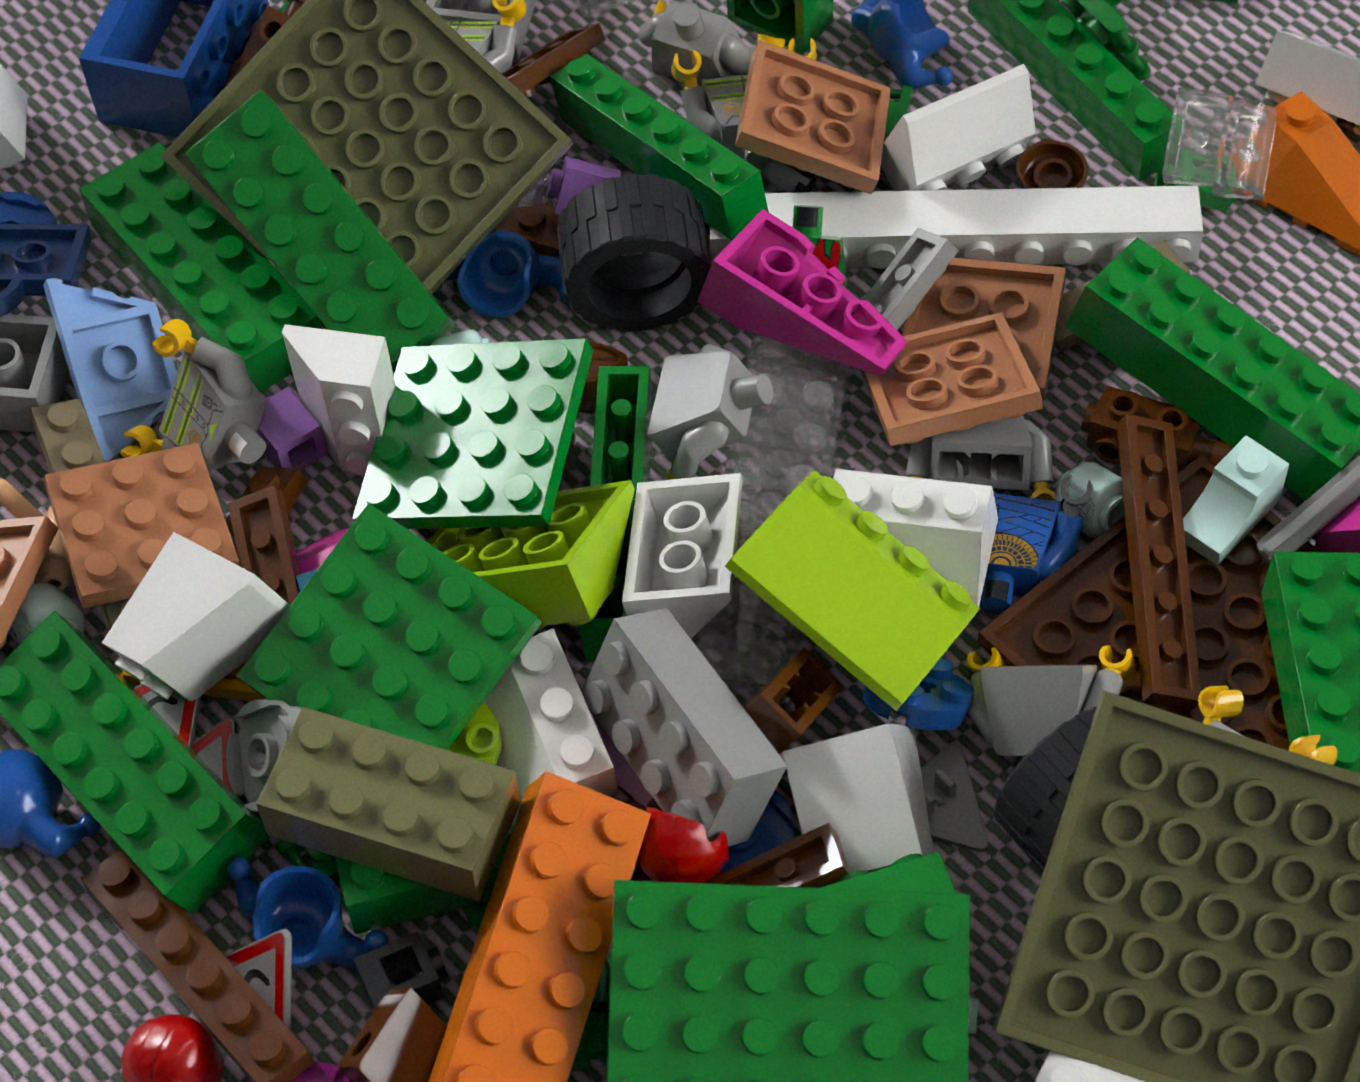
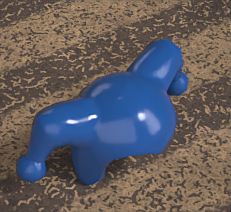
M867 0L852 11V26L870 38L874 50L890 63L897 80L902 86H913L914 90L932 84L945 87L952 82L953 73L948 67L942 66L936 71L923 70L921 66L923 60L936 54L950 43L946 31L937 29L922 0Z
M507 230L491 231L487 234L482 242L444 281L457 280L460 294L466 303L480 314L494 318L509 317L520 311L534 290L540 287L553 286L560 288L561 300L569 304L564 294L560 258L537 254L528 240L518 233ZM443 283L434 292L440 290Z
M5 750L0 752V848H18L27 845L44 856L56 858L72 849L85 836H95L101 829V825L90 813L83 814L75 825L58 823L54 816L61 803L63 793L60 779L36 754L24 750Z
M237 856L231 859L226 867L229 876L235 881L239 911L253 922L254 940L257 941L282 929H287L291 933V969H305L321 962H327L357 970L354 958L389 944V937L383 930L373 929L363 940L354 936L342 924L341 894L335 882L322 871L307 866H289L273 872L261 882V885H258L250 877L252 868L246 858Z

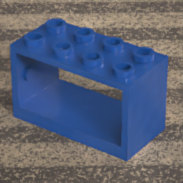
M110 0L79 57L99 122L178 138L225 88L229 69L233 62L240 58L249 41L251 27L261 18L266 7L269 6L268 0ZM181 1L211 7L179 70L148 65Z

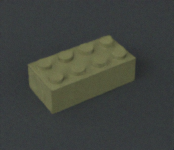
M302 707L256 802L265 831L269 836L479 901L521 804L514 770Z

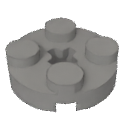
M253 700L244 705L236 717L245 719L241 724L239 733L229 734L226 750L227 773L235 795H245L248 802H250L245 804L249 810L258 811L256 802L302 709L299 706H289L281 700Z

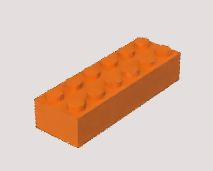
M547 771L526 788L429 1082L568 1081L606 960V954L612 940L614 881H630L651 813Z

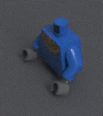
M956 460L955 470L957 476L953 482H961L964 471L960 462ZM936 461L931 470V479L940 480L937 474L938 461ZM1068 475L1063 480L1060 491L1062 497L1066 500L1064 511H1059L1060 501L994 493L998 523L980 600V608L991 614L1003 613L1012 605L1013 595L1023 597L1037 586L1040 581H1043L1074 556L1084 517L1080 515L1081 507L1087 505L1094 496V487L1090 480L1087 484L1085 496L1080 499L1069 497L1068 488L1071 485L1072 475Z

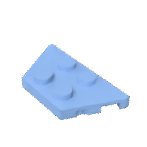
M46 279L43 284L77 399L81 398L105 462L111 461L123 448L135 440L133 437L124 436V433L138 425L150 427L164 415L177 375L173 358L159 355L152 346L154 340L160 335H165L159 330L163 325L156 302L136 297L121 298L111 291L94 287L92 290L62 284L63 280Z

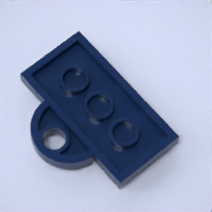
M0 224V317L14 310L22 302L24 296L47 297L43 286L46 279L63 280L62 284L77 287L91 243L89 224Z

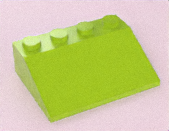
M816 470L812 471L797 485L724 566L895 711L901 707L980 609L972 602L970 594L964 587L954 581H947L930 567L928 559L922 552L912 546H905L888 532L887 525L879 516L870 511H863L846 496L844 488L837 481L828 476L820 475Z
M627 480L558 491L549 526L439 528L429 539L428 543L537 615L542 622L537 630L546 625L568 623L570 626H579L596 617L599 608L613 590L635 488L632 481Z

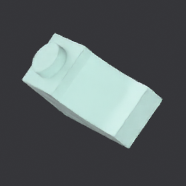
M1246 435L1214 467L1213 474L1204 491L1183 518L1186 545L1218 566L1281 499L1289 463Z

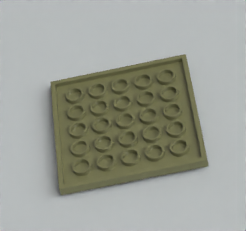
M307 0L168 147L161 157L274 264L185 154L187 150L262 89L278 105L427 289L433 293L574 143L571 138L423 0Z
M1102 690L995 1020L994 1031L1146 1082H1358L1360 1075V774Z

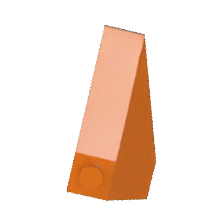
M1301 91L1266 111L1225 161L1230 166L1232 183L1251 202L1265 209L1272 205L1292 215V223L1304 229L1312 225L1333 236L1335 245L1360 257V155L1335 121Z

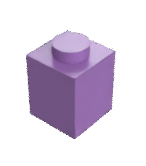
M565 156L562 170L553 169L547 190V197L554 198V214L560 215L561 211L567 207V203L588 186L598 184L602 180L611 177H622L621 171Z
M289 387L273 396L264 398L265 409L257 434L265 441L266 450L264 454L274 467L299 468L301 471L328 455L320 424Z

